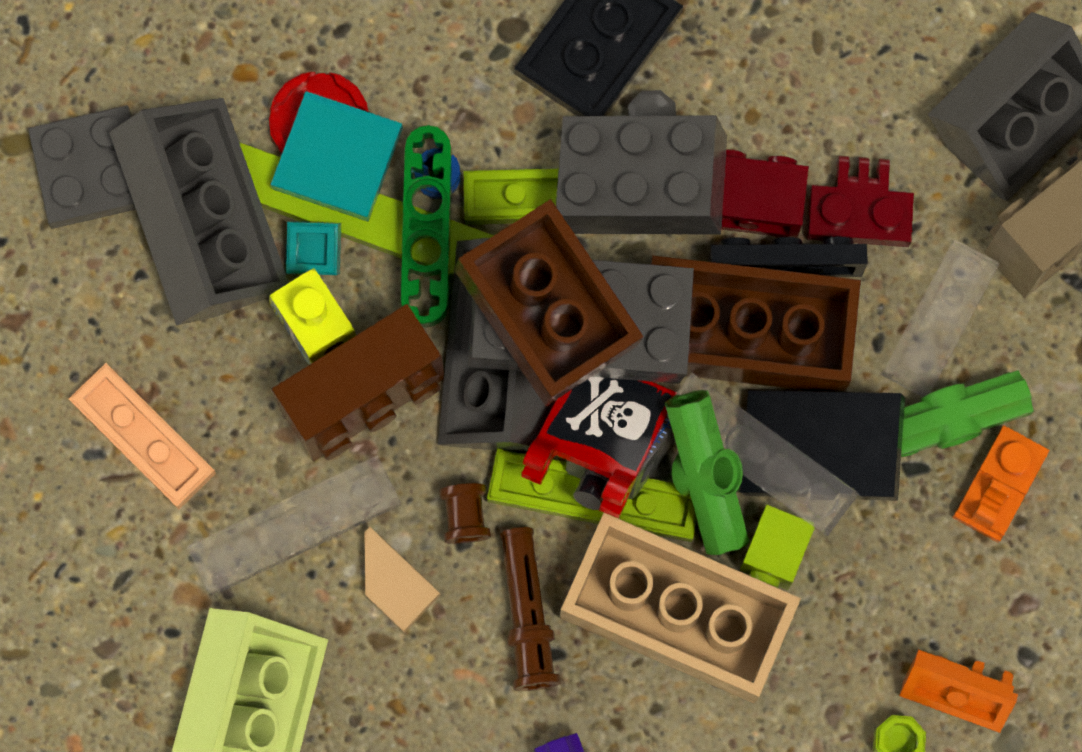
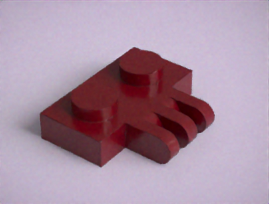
M838 155L836 187L811 186L807 240L823 241L831 237H849L857 244L909 247L912 242L914 193L888 191L890 159L878 160L876 167L877 178L869 177V158L859 157L857 176H848L850 169L849 156Z

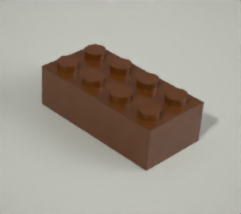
M652 255L651 265L694 268L687 377L814 392H846L852 376L861 280Z

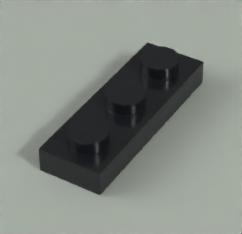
M734 237L721 240L720 245H711L708 262L833 277H862L868 264L867 244H854L853 239L849 237L827 238L822 241L823 244H802V240L799 238L782 237L773 239L771 244L751 245V241L747 238Z

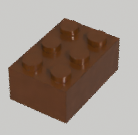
M551 199L458 258L455 268L456 274L545 406H548L636 348L644 338Z
M408 304L271 389L280 411L313 462L322 456L326 460H331L349 449L353 444L350 438L366 428L372 433L392 422L397 416L394 411L412 400L417 405L435 395L441 388L438 383L444 380L442 356Z

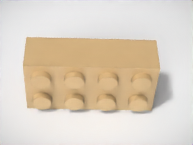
M603 513L563 603L560 619L744 700L755 703L760 697L801 598Z

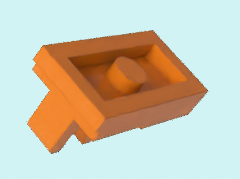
M1003 425L952 518L999 543L1050 450Z
M918 649L903 680L899 696L1000 733L1016 704L1018 694L1013 693L1014 686H1012L1014 677L1011 672L1005 670L998 681L983 675L984 662L975 661L971 670H969L968 667L949 661L942 656L933 655Z

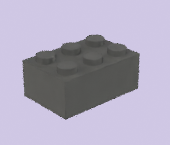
M716 115L563 116L556 207L574 234L721 235L727 134Z

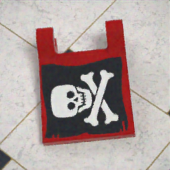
M590 377L556 400L539 435L532 442L523 459L525 467L521 477L541 485L553 457L559 456L609 478L601 496L603 501L599 511L619 519L633 485L668 415L665 402L677 396V392L651 381Z

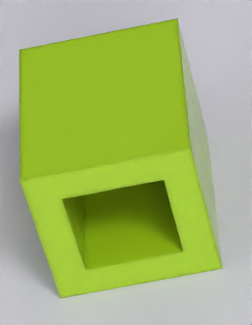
M766 504L739 571L776 588L781 587L789 590L816 524Z

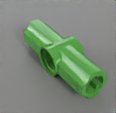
M1019 370L1011 373L1008 372L965 387L964 384H956L942 388L920 399L921 402L905 407L901 457L910 456L934 446H938L939 449L953 447L980 436L983 430L1031 415L1034 409L1031 400L1032 396L1026 380L1021 376Z
M696 390L674 396L665 402L678 450L672 466L674 486L681 495L691 497L706 554L721 555L729 551L739 550L750 543L736 494L742 483L743 476L740 458L733 450L724 449L708 390Z

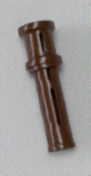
M530 527L512 528L500 533L514 628L509 631L507 643L508 646L514 648L517 679L513 681L515 691L542 690L561 684L560 675L554 673L550 642L555 639L554 631L551 630V626L545 625L533 540L534 530Z

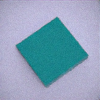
M305 91L270 184L271 188L369 222L403 130V125L394 120Z

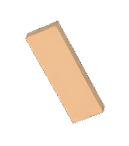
M107 363L69 398V401L178 510L216 474L215 470Z

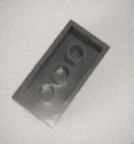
M592 260L644 336L636 348L592 377L679 384L687 375L694 268ZM472 298L468 367L521 371Z

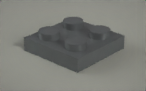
M128 105L28 128L48 224L51 229L136 210L109 134L110 131L132 117Z

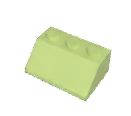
M209 608L172 752H300L328 639L250 612Z

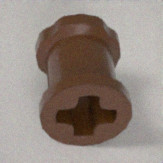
M458 484L439 490L440 499L446 503L448 532L444 534L445 543H475L488 540L491 537L490 528L484 525L481 498L486 494L484 484Z

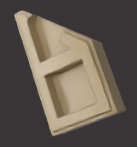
M369 527L364 532L365 596L393 624L405 633L441 595L383 538Z

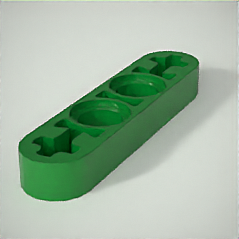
M430 125L418 127L410 133L406 140L404 154L401 305L408 304L423 328L439 324L447 315L450 285L453 153L450 139L446 133L440 128ZM425 139H434L436 147L443 149V152L434 154L432 170L434 175L444 172V178L441 180L436 177L423 176L413 179L414 172L424 175V161L420 153H414L415 148L424 147ZM423 188H433L442 196V204L438 211L433 214H421L413 207L415 194ZM425 238L435 240L441 247L439 259L432 265L427 266L416 263L411 254L415 243ZM411 273L424 277L441 274L440 282L430 279L432 299L440 300L439 306L430 307L428 316H420L418 307L410 305L411 300L420 299L421 281L420 279L410 281Z

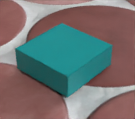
M287 222L286 273L304 274L315 268L319 275H339L341 264V223Z

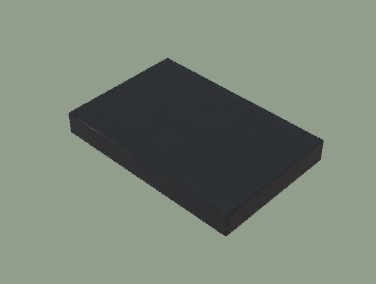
M564 0L515 66L514 74L576 116H607L681 15L683 5L675 0Z
M748 390L742 461L743 476L740 493L744 496L898 501L905 396L902 393Z

